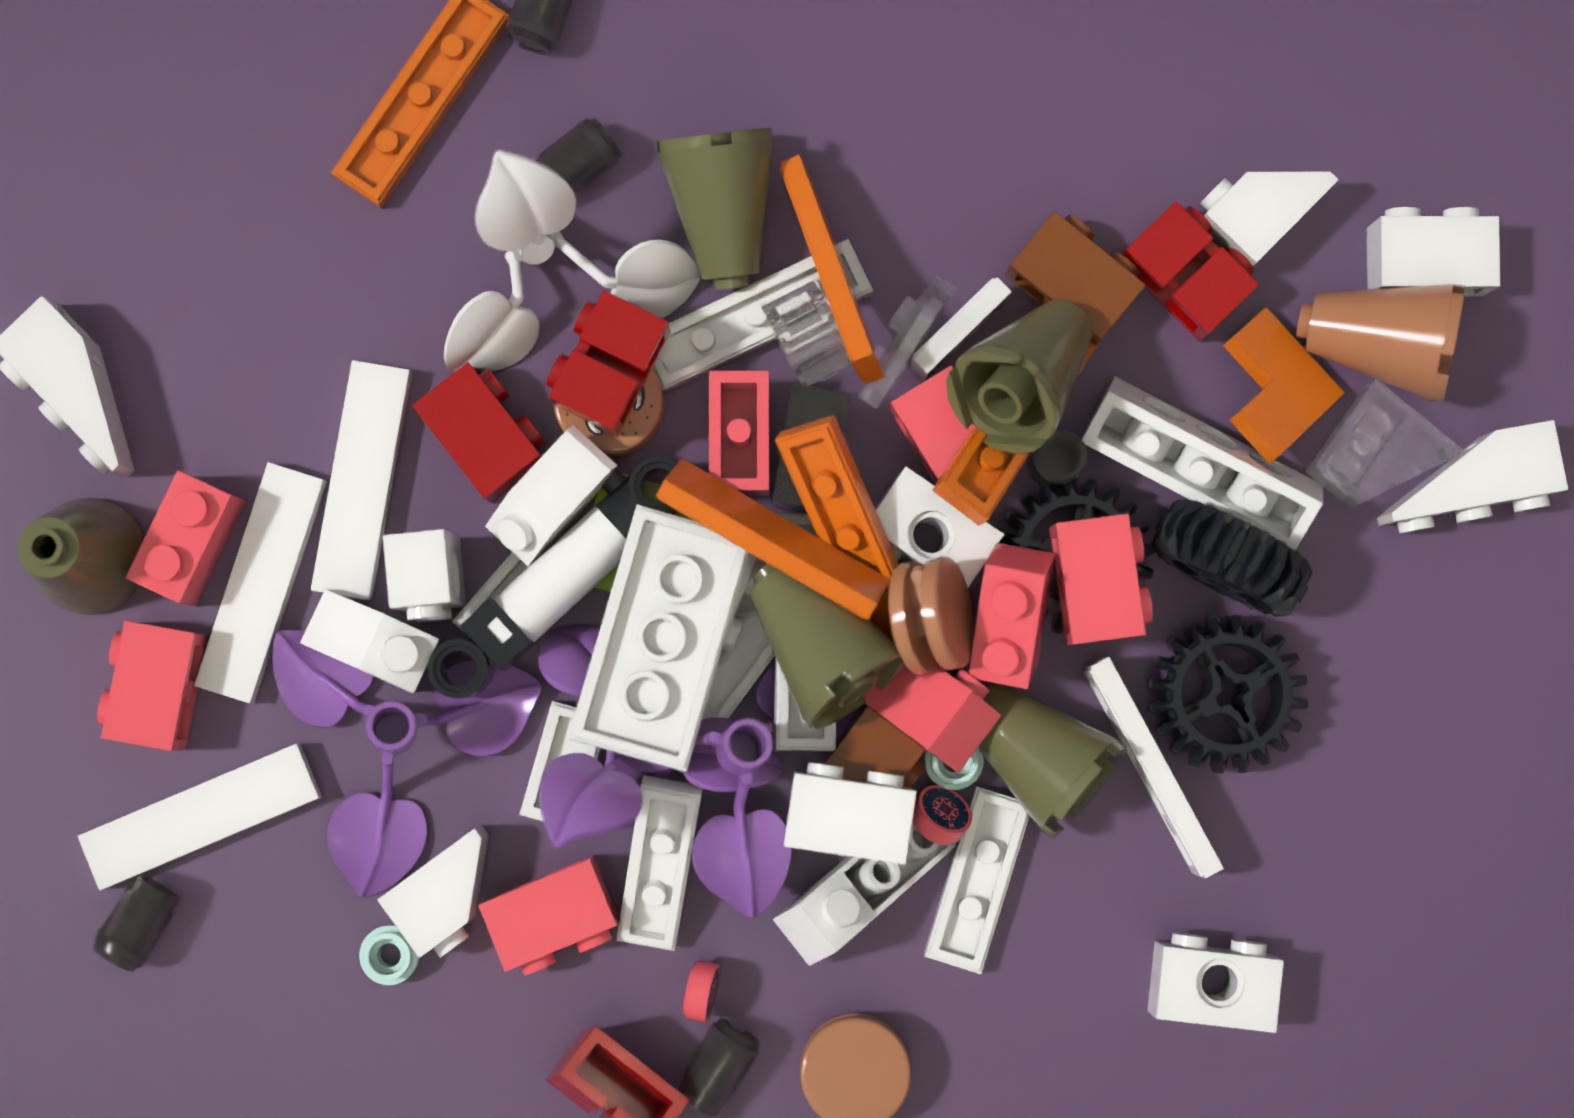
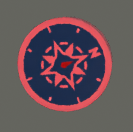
M931 785L924 788L915 799L912 823L916 830L927 840L940 845H952L957 843L970 827L972 813L966 801L958 793L942 788L939 785Z
M698 960L693 964L683 1004V1014L686 1019L708 1023L717 995L720 964Z

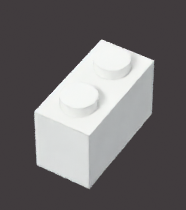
M1396 207L1385 210V216H1380L1367 227V289L1458 284L1465 286L1464 297H1483L1500 287L1499 216H1479V209L1474 207L1449 208L1443 211V216H1421L1420 208Z
M808 762L807 773L794 771L784 847L906 865L916 791L903 787L904 776L868 771L867 782L843 779L844 767Z

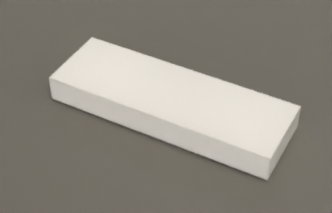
M644 775L640 788L643 803L640 814L635 820L616 941L675 951L703 789L690 783Z
M975 786L969 804L972 813V823L957 843L923 955L930 959L981 974L1025 833L1029 814L1016 798Z

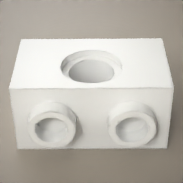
M906 466L896 476L875 507L897 561L899 559L903 563L920 562L925 566L927 561L938 557H950L959 566L967 587H969L987 561L996 543H999L1004 534L987 522L980 526L975 524L933 492L934 485ZM928 523L939 531L941 546L937 552H924L916 545L913 532L917 524Z
M444 529L383 535L390 609L407 612V620L433 622L452 619V608L466 606L460 537Z
M1178 932L1172 933L1171 942L1155 941L1147 1011L1152 1016L1162 1020L1276 1033L1284 960L1272 954H1266L1267 944L1231 939L1230 949L1207 947L1208 937ZM1214 965H1224L1229 975L1226 988L1219 994L1206 995L1202 988L1204 973Z

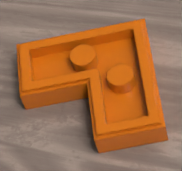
M1267 307L1262 309L1223 345L1262 388L1229 421L1269 464L1288 449L1345 393Z

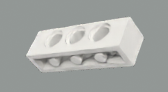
M1116 376L1113 377L1081 440V443L1192 501L1197 500L1204 505H1212L1218 510L1231 513L1243 521L1250 522L1253 526L1269 532L1274 538L1286 542V545L1294 550L1297 549L1323 505V485L1276 460L1269 464L1254 448Z

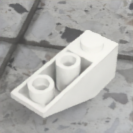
M41 296L0 335V355L4 358L0 363V370L20 389L25 390L29 386L32 387L44 400L38 407L42 414L62 432H65L70 427L83 440L84 444L79 448V451L98 471L105 474L110 469L113 472L129 477L135 470L100 346L59 304Z
M1550 420L1496 430L1478 437L1377 517L1378 525L1397 523L1400 534L1435 527L1433 516L1455 512L1456 522L1461 523L1492 517L1491 505L1512 502L1514 512L1550 506L1548 495L1568 490L1555 421Z
M912 823L906 865L848 856L772 920L806 963L811 966L840 950L957 845L933 843L924 838Z

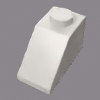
M1246 172L1234 185L1224 178L1200 203L1208 210L1204 217L1213 228V232L1210 234L1213 237L1212 241L1219 248L1223 247L1226 251L1229 248L1237 250L1253 267L1339 179L1331 172Z
M572 425L508 492L485 527L522 562L530 566L571 529L617 465L579 429Z
M325 589L300 643L414 694L439 639L384 613Z
M482 825L474 828L377 899L418 958L432 949L441 958L469 937L463 926L476 917L489 834Z

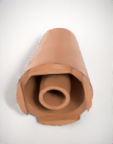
M1443 284L1316 293L1314 304L1302 303L1296 337L1307 339L1306 351L1429 401L1443 403L1449 379L1448 369L1451 365L1458 334L1465 286Z

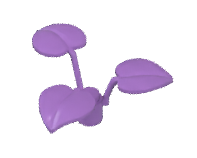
M567 625L557 627L553 631H548L539 649L538 664L543 677L549 684L565 693L581 696L600 631L599 627ZM727 718L701 719L697 734H708L712 731L722 734L736 721ZM694 745L687 772L684 773L685 778L691 784L702 789L717 792L737 791L738 775L726 771L720 765L716 757V747L712 745ZM606 750L605 766L594 757L584 753L562 755L550 762L544 770L541 779L540 808L546 830L554 847L560 848L581 838L611 833L622 828L634 826L643 803L640 790L644 775L649 776L648 772L631 768L608 750ZM771 751L768 759L752 772L753 781L750 783L749 789L770 783L783 774L782 762L773 751ZM673 769L656 772L653 777L666 779Z
M279 630L275 634L273 643V671L278 690L288 709L294 716L306 724L320 728H329L335 726L343 719L348 706H350L356 712L368 717L366 721L368 737L375 748L382 752L381 799L370 793L353 794L334 809L327 826V842L332 858L348 879L355 893L362 898L375 896L393 887L411 871L423 853L427 839V822L422 808L410 800L400 799L391 801L395 755L404 753L412 747L416 741L419 727L436 726L447 723V735L451 744L461 752L476 757L496 755L510 747L523 732L531 711L542 690L541 683L527 672L515 666H511L506 671H503L493 663L494 671L491 682L483 692L474 697L455 699L444 696L433 687L434 699L442 713L431 715L419 713L413 715L407 706L396 701L383 702L376 707L363 703L356 697L364 694L370 688L374 676L301 644L300 641L305 630ZM474 660L453 665L446 670L447 676L455 685L465 686L475 677L476 663Z
M775 665L763 675L755 691V701L758 708L767 717L771 718L768 723L762 724L754 719H741L734 722L722 734L716 731L708 734H697L694 744L715 746L718 762L726 771L738 775L739 782L733 805L734 817L730 815L714 816L699 829L692 846L693 866L698 878L710 892L748 918L757 917L774 901L786 879L791 861V848L784 847L786 825L778 814L771 810L763 809L745 815L750 783L753 781L752 772L768 759L772 751L771 733L774 732ZM852 713L836 722V742L847 729ZM612 752L623 763L642 772L655 773L670 769Z

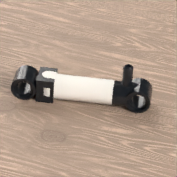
M660 455L648 457L639 462L628 477H625L615 468L602 485L608 495L495 598L491 597L460 625L469 638L467 640L460 638L447 640L436 647L430 656L427 667L429 680L434 688L444 696L455 699L474 697L483 692L491 682L494 671L493 663L500 670L506 671L536 644L535 641L619 565L636 505L671 515L677 514L679 511L665 503L657 504L650 502L644 497L642 491L644 481L648 476L658 472L669 474L677 462L672 458ZM463 651L474 659L476 673L470 683L465 686H458L448 678L446 665L452 655Z

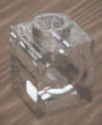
M814 280L761 307L786 360L803 389L818 381H824L833 377L839 370L851 364L831 307Z

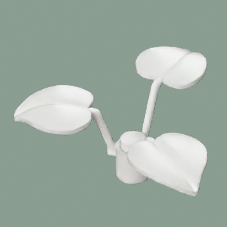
M496 151L488 181L477 204L475 225L481 239L488 246L500 251H507L505 259L510 266L512 294L508 300L499 292L486 291L472 298L463 306L453 320L444 345L445 364L448 370L453 372L457 371L467 362L471 364L477 373H481L487 368L490 371H497L516 364L531 351L538 338L539 320L531 309L520 306L524 300L520 264L522 262L531 265L541 264L551 257L554 248L560 249L600 285L612 289L611 294L661 319L685 303L696 288L701 278L696 262L683 247L666 240H648L637 244L622 255L615 268L616 277L605 274L568 243L560 232L569 225L576 209V198L568 182L557 172L538 161L514 153Z

